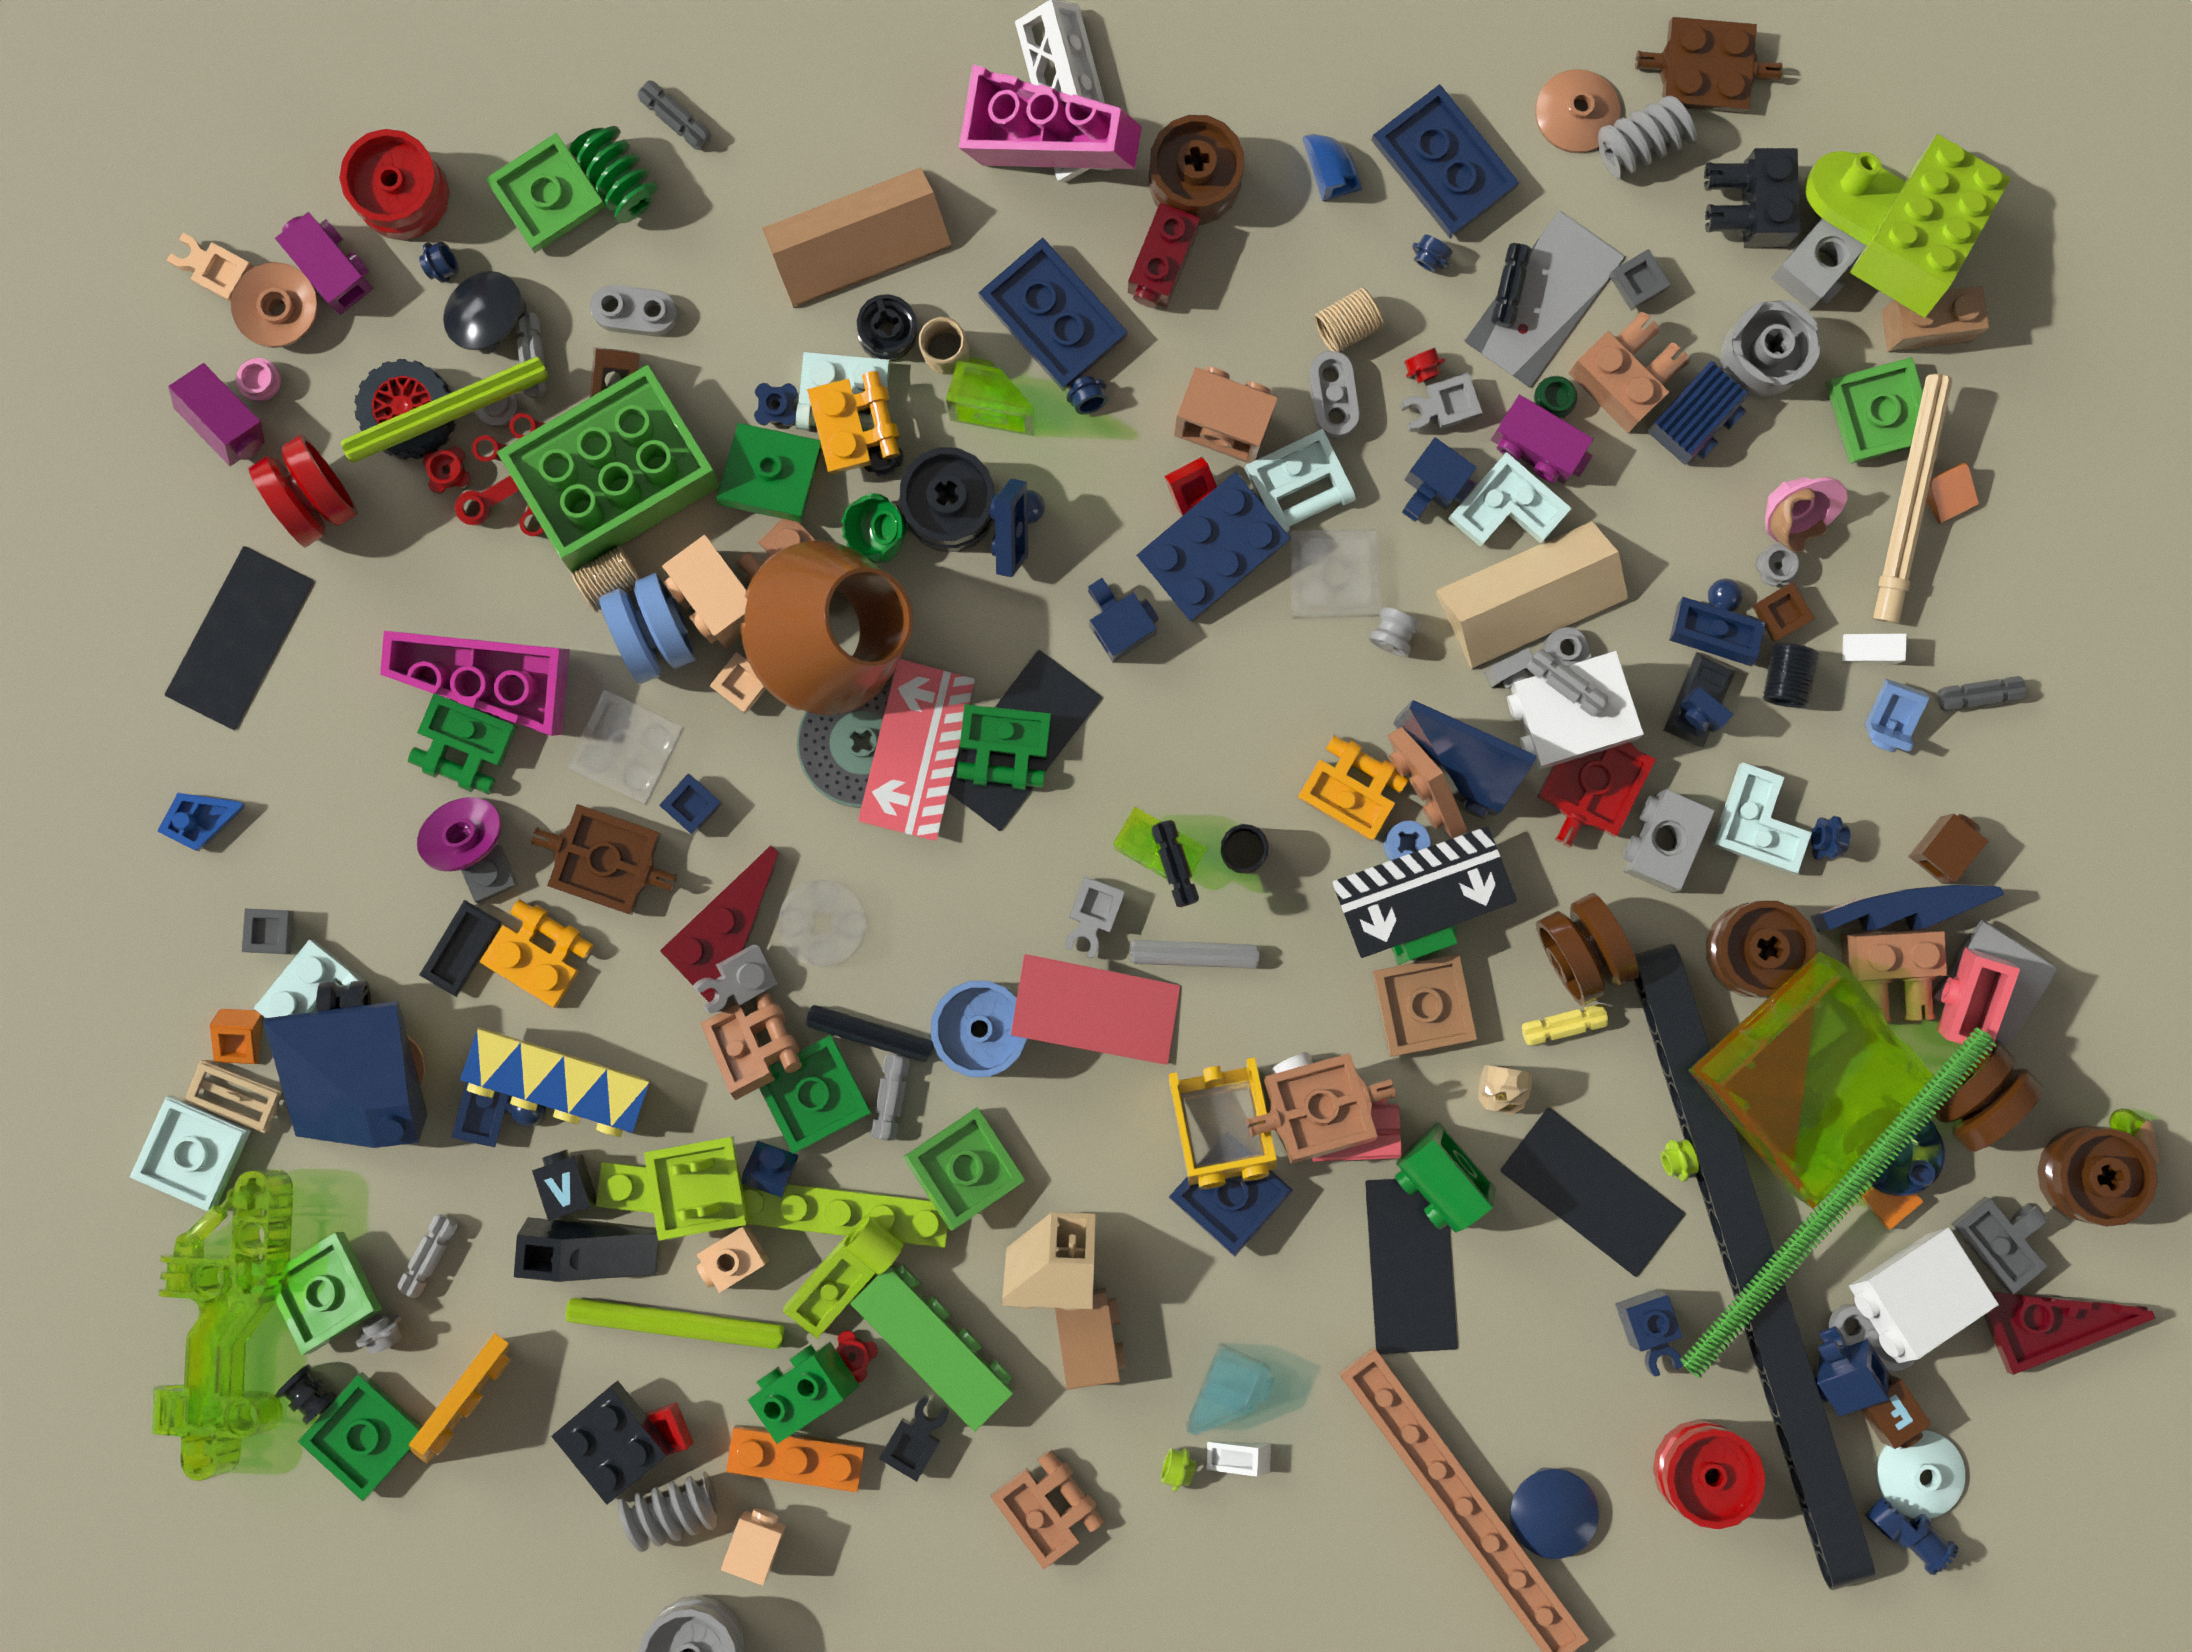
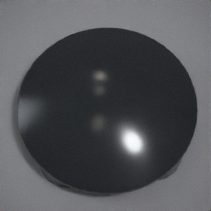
M481 272L464 280L450 295L444 309V328L448 337L459 347L468 350H478L482 354H490L498 349L500 341L511 332L517 320L525 315L527 305L521 297L516 283L510 277L500 272Z

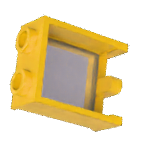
M1255 1057L1246 1059L1245 1068L1221 1072L1220 1066H1212L1203 1070V1076L1178 1080L1177 1072L1168 1074L1189 1186L1199 1184L1200 1189L1216 1188L1226 1184V1178L1242 1176L1244 1181L1258 1180L1269 1176L1268 1170L1276 1169L1277 1159L1271 1131L1250 1137L1249 1128L1247 1129L1246 1118L1267 1114Z

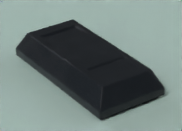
M1696 652L1663 731L1703 748L1710 730L1701 731L1693 726L1685 718L1686 711L1679 704L1690 691L1699 686L1722 704L1736 669Z
M464 900L419 976L458 997L502 921Z

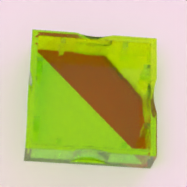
M1822 952L1817 953L1688 1070L1788 1192L1812 1209L1820 1204L1821 1200L1825 1199V1196L1829 1195V1191L1833 1192V1187L1837 1188L1836 1183L1841 1184L1839 1182L1840 1179L1845 1180L1843 1178L1844 1175L1849 1176L1847 1174L1848 1170L1853 1172L1851 1170L1852 1166L1857 1168L1854 1163L1858 1162L1860 1164L1858 1159H1863L1862 1154H1866V1150H1870V1145L1874 1146L1873 1142L1877 1141L1878 1137H1881V1133H1885V1129H1889V1124L1893 1125V1120L1897 1121L1895 1119L1896 1116L1901 1117L1899 1115L1900 1112L1905 1113L1903 1108L1906 1107L1908 1109L1907 1104H1912L1910 1102L1911 1099L1915 1100L1914 1096L1918 1095L1919 1091H1922V1087L1929 1082L1930 1078H1933L1932 1073L1913 1049L1899 1039L1891 1030L1879 1006L1848 967Z

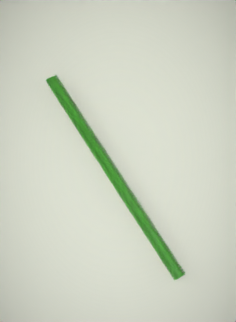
M1975 1028V1032L1970 1033L1971 1036H1968L1967 1040L1963 1041L1964 1045L1961 1044L1959 1046L1960 1049H1956V1053H1952V1057H1949L1948 1061H1945L1944 1065L1940 1067L1941 1070H1937V1074H1934L1933 1078L1929 1079V1082L1922 1087V1091H1919L1918 1095L1914 1096L1915 1100L1911 1099L1910 1102L1912 1104H1907L1908 1109L1906 1107L1903 1108L1905 1113L1900 1112L1899 1115L1901 1117L1896 1116L1895 1119L1897 1121L1893 1120V1125L1889 1124V1129H1885V1133H1881V1137H1878L1877 1141L1873 1142L1874 1146L1870 1145V1150H1866V1154H1862L1863 1159H1858L1860 1164L1858 1162L1854 1163L1857 1168L1852 1166L1851 1170L1853 1172L1848 1170L1847 1174L1849 1176L1844 1175L1843 1178L1845 1180L1840 1179L1839 1182L1841 1184L1836 1183L1837 1188L1833 1187V1192L1829 1191V1196L1824 1197L1826 1201L1821 1200L1823 1206L1821 1204L1817 1205L1820 1210L1814 1208L1813 1211L1816 1214L1811 1212L1810 1216L1812 1218L1807 1216L1806 1220L1808 1222L1803 1221L1802 1224L1804 1226L1799 1225L1800 1230L1795 1229L1796 1234H1791L1793 1239L1787 1238L1790 1244L1786 1241L1784 1242L1787 1248L1780 1246L1783 1252L1777 1250L1776 1253L1779 1256L1773 1254L1772 1257L1775 1260L1770 1258L1769 1262L1771 1264L1766 1262L1767 1268L1762 1266L1763 1272L1758 1271L1760 1277L1754 1275L1757 1281L1751 1279L1750 1282L1753 1285L1747 1283L1746 1286L1749 1289L1744 1287L1743 1291L1745 1293L1740 1291L1741 1297L1736 1296L1737 1301L1732 1300L1734 1306L1728 1305L1731 1311L1727 1308L1724 1309L1728 1315L1721 1312V1316L1724 1319L1718 1316L1717 1320L1720 1323L1713 1321L1716 1327L1710 1325L1709 1327L1712 1331L1706 1329L1709 1336L1703 1333L1702 1336L1705 1340L1701 1337L1698 1338L1702 1344L1696 1341L1695 1345L1698 1348L1692 1345L1691 1348L1694 1352L1688 1350L1687 1352L1690 1356L1684 1354L1686 1360L1680 1358V1361L1687 1370L1698 1378L1702 1377L1701 1373H1705L1704 1368L1706 1370L1709 1369L1707 1364L1713 1365L1711 1360L1716 1361L1717 1358L1715 1356L1720 1357L1719 1352L1723 1353V1348H1728L1727 1344H1731L1730 1339L1735 1340L1733 1335L1738 1336L1739 1333L1737 1331L1742 1332L1743 1329L1741 1327L1746 1328L1745 1323L1749 1324V1319H1754L1753 1315H1757L1756 1310L1761 1311L1759 1305L1761 1307L1765 1306L1762 1301L1768 1303L1769 1300L1766 1297L1771 1299L1772 1295L1770 1293L1775 1295L1776 1291L1774 1289L1780 1290L1778 1285L1783 1286L1782 1281L1787 1282L1786 1277H1791L1789 1272L1795 1273L1792 1267L1796 1270L1798 1269L1795 1263L1802 1265L1799 1259L1805 1261L1806 1258L1803 1255L1809 1257L1810 1254L1807 1251L1813 1253L1811 1247L1816 1249L1817 1245L1815 1243L1821 1244L1819 1239L1824 1240L1823 1235L1828 1236L1826 1230L1832 1231L1829 1225L1833 1228L1836 1227L1832 1221L1838 1224L1839 1220L1836 1217L1843 1219L1840 1213L1846 1215L1847 1212L1844 1209L1851 1210L1847 1204L1854 1207L1855 1205L1851 1200L1857 1203L1858 1199L1855 1196L1862 1198L1859 1192L1865 1194L1866 1192L1863 1188L1869 1190L1867 1184L1873 1185L1870 1179L1874 1182L1877 1181L1873 1175L1880 1177L1881 1175L1877 1171L1884 1173L1881 1166L1888 1169L1885 1162L1889 1165L1892 1164L1888 1158L1893 1161L1896 1160L1892 1155L1899 1156L1896 1149L1903 1152L1900 1145L1904 1148L1907 1147L1903 1141L1910 1144L1911 1142L1907 1137L1913 1140L1914 1137L1911 1133L1918 1135L1915 1129L1922 1130L1919 1124L1923 1127L1926 1126L1922 1120L1929 1123L1930 1121L1926 1116L1932 1119L1933 1116L1930 1112L1937 1114L1933 1108L1941 1109L1937 1103L1944 1106L1941 1099L1947 1102L1948 1099L1945 1095L1950 1098L1952 1097L1948 1091L1955 1093L1956 1091L1952 1087L1959 1089L1956 1082L1963 1085L1960 1078L1965 1081L1967 1080L1963 1074L1971 1076L1967 1071L1974 1072L1971 1065L1978 1068L1975 1061L1980 1064L1982 1063L1978 1057L1985 1060L1986 1058L1982 1053L1989 1055L1986 1049L1993 1051L1990 1044L1997 1047L1994 1039H1992L1993 1037L1979 1028Z

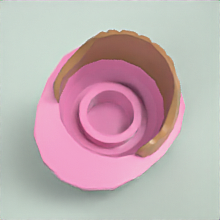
M1802 477L1783 481L1768 496L1765 514L1766 532L1776 542H1780L1792 552H1803L1804 544L1807 540L1825 535L1827 526L1843 511L1847 501L1846 488L1840 480L1831 477L1812 480Z

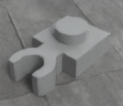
M1469 373L1428 385L1426 389L1428 399L1411 396L1406 398L1400 405L1401 411L1416 408L1421 414L1419 420L1408 424L1409 432L1422 430L1429 420L1436 418L1440 430L1478 418L1482 414Z
M1084 876L1069 918L1081 923L1078 929L1068 935L1065 944L1066 949L1071 951L1074 941L1079 937H1084L1089 940L1091 945L1087 957L1092 959L1099 947L1096 937L1097 930L1100 929L1110 933L1125 891Z
M753 944L718 963L716 966L721 974L720 977L717 979L702 978L693 985V989L701 993L708 988H713L715 992L714 999L702 1007L708 1013H715L725 1006L728 997L732 996L734 1003L741 1005L777 985V982L760 947Z

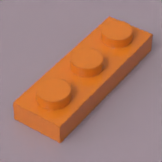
M735 1425L732 1431L726 1472L857 1493L866 1445L792 1434L776 1444L768 1430Z

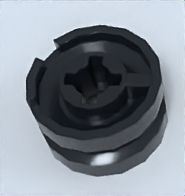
M884 294L867 300L860 308L856 321L859 343L864 352L872 358L896 361L906 356L913 348L917 337L916 316L911 306L901 297ZM884 322L892 323L894 325L892 335L887 336L885 331L879 329V326Z

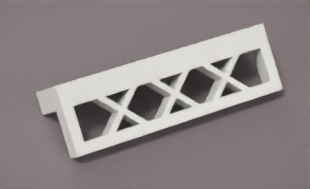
M1049 0L1015 21L1031 84L1045 85L1061 93L1071 96L1075 94L1105 103L1078 4ZM1043 20L1046 32L1040 47L1035 43L1031 27ZM1049 59L1054 62L1056 68V75L1052 86L1046 84L1044 77ZM1054 167L1056 178L1059 182H1067L1089 169L1112 170Z

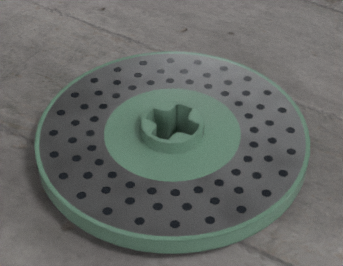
M886 684L871 701L853 711L823 716L821 714L805 712L797 734L799 762L811 785L829 800L844 806L861 808L891 686ZM866 734L871 736L870 746L873 748L871 751L862 749L859 753L854 752L855 744L852 738L857 736L862 739Z

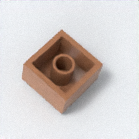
M1207 366L1205 370L1195 367L1177 414L1174 436L1246 463L1255 461L1272 419L1278 397L1270 395L1271 390L1261 384L1247 382L1246 385L1229 380L1230 375L1221 369Z

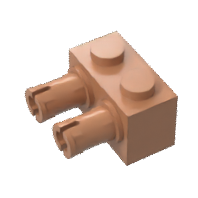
M1640 312L1616 337L1607 331L1577 360L1568 373L1627 433L1669 393L1665 385L1684 366L1690 363V358L1685 351L1676 360H1672V357L1681 349L1679 345L1673 342L1669 343L1667 348L1647 367H1644L1634 357L1653 336L1660 332L1659 326L1655 321L1644 330L1641 329L1651 318L1644 312Z
M1921 929L1841 934L1843 977L1856 980V983L1861 984L1862 1023L1891 1022L1888 983L1893 982V979L1900 978V981L1905 983V1020L1935 1019L1932 980H1936V976H1947L1944 931Z

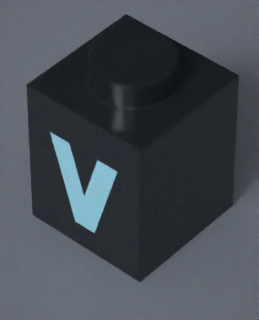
M566 1149L543 1157L544 1166L532 1170L548 1221L596 1205L597 1197L583 1154L570 1157Z

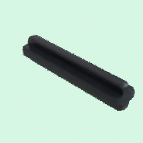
M817 1005L811 1006L806 1018V1026L808 1028L920 1062H927L933 1049V1042L929 1039Z

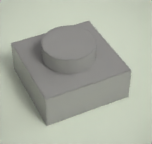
M1529 647L1489 667L1484 672L1491 688L1503 682L1505 688L1508 689L1512 687L1514 682L1529 678L1526 670H1528V662L1533 657Z

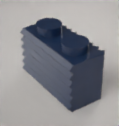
M1710 361L1652 424L1647 432L1684 465L1694 456L1701 461L1718 443L1712 437L1722 425L1729 430L1747 411L1741 404L1750 394L1741 385L1737 384L1735 379L1730 378L1729 374L1725 373L1715 362Z

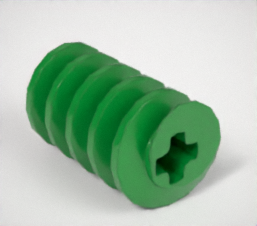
M618 126L590 129L571 143L570 153L577 157L580 168L587 171L586 175L589 181L596 184L595 188L599 196L606 198L605 204L610 211L615 212L614 217L618 223L630 222L648 209L652 201L651 197L656 193L658 185L652 181L642 185L649 175L648 170L643 167L632 170L640 160L637 154L633 153L623 156L629 150L630 144L627 140L614 142L621 134Z

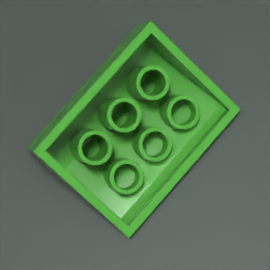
M649 365L642 367L497 452L559 557L571 573L579 570V567L583 568V565L586 566L587 563L590 564V561H594V558L598 559V556L605 555V552H609V549L612 550L613 547L621 546L715 491L720 486L712 467Z

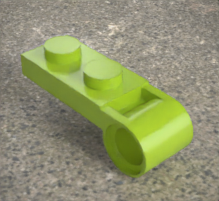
M865 1216L783 1306V1313L818 1339L874 1274L880 1275L892 1265L900 1254L903 1243L870 1216Z

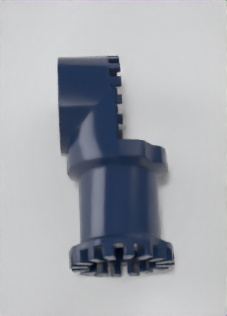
M1880 1497L1865 1513V1516L1891 1541L1898 1543L1902 1548L1909 1547L1925 1563L1924 1568L1930 1575H1936L1938 1571L1942 1572V1568H1947L1945 1563L1951 1564L1953 1562L1951 1559L1956 1558L1955 1554L1958 1553V1546L1953 1541H1946L1931 1526L1932 1521L1926 1514H1920L1908 1521L1906 1517H1902L1903 1514L1901 1512L1895 1514L1894 1512L1897 1509L1895 1507L1889 1508L1892 1504L1890 1502L1885 1503L1887 1500L1883 1497Z

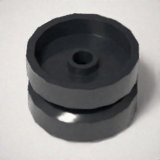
M938 447L922 453L907 467L900 482L899 502L909 530L922 544L939 552H959L975 546L989 533L995 520L990 517V506L995 495V487L988 469L975 455L960 448ZM947 496L956 498L954 504L947 501L945 506L941 505L942 500Z

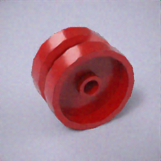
M382 129L369 132L355 141L342 159L339 179L344 197L372 230L386 238L408 240L423 236L438 225L447 210L450 192L446 175L420 140L404 131Z
M303 434L282 446V457L287 468L278 459L271 456H266L248 468L256 488L269 509L288 533L304 548L326 535L325 525L320 514L329 523L336 526L344 524L358 514L351 496L317 448Z
M1698 1419L1679 1424L1664 1436L1655 1452L1653 1473L1657 1489L1672 1508L1700 1527L1719 1530L1736 1526L1754 1513L1763 1497L1766 1477L1760 1456L1748 1441L1717 1422ZM1713 1469L1711 1476L1706 1475L1708 1470Z

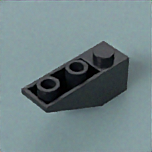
M528 1217L516 1238L514 1277L564 1282L655 1275L659 1245L657 1231L561 1220L548 1221V1219Z

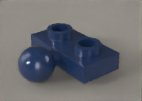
M1011 478L1000 493L994 495L991 502L990 517L995 519V534L992 539L991 553L992 556L996 557L997 575L1007 577L1015 575L1028 557V524L1037 522L1045 511L1043 498L1036 491L1027 490V481Z
M1724 578L1715 581L1708 590L1709 604L1686 597L1681 598L1677 604L1669 641L1753 666L1758 659L1765 622L1731 612L1741 604L1743 592L1736 581Z
M466 1082L451 1138L495 1148L504 1113L511 1114L514 1121L519 1125L530 1127L542 1121L546 1113V1107L538 1104L536 1111L520 1108L510 1104L512 1096L496 1091L493 1098L481 1096L467 1091L469 1083Z

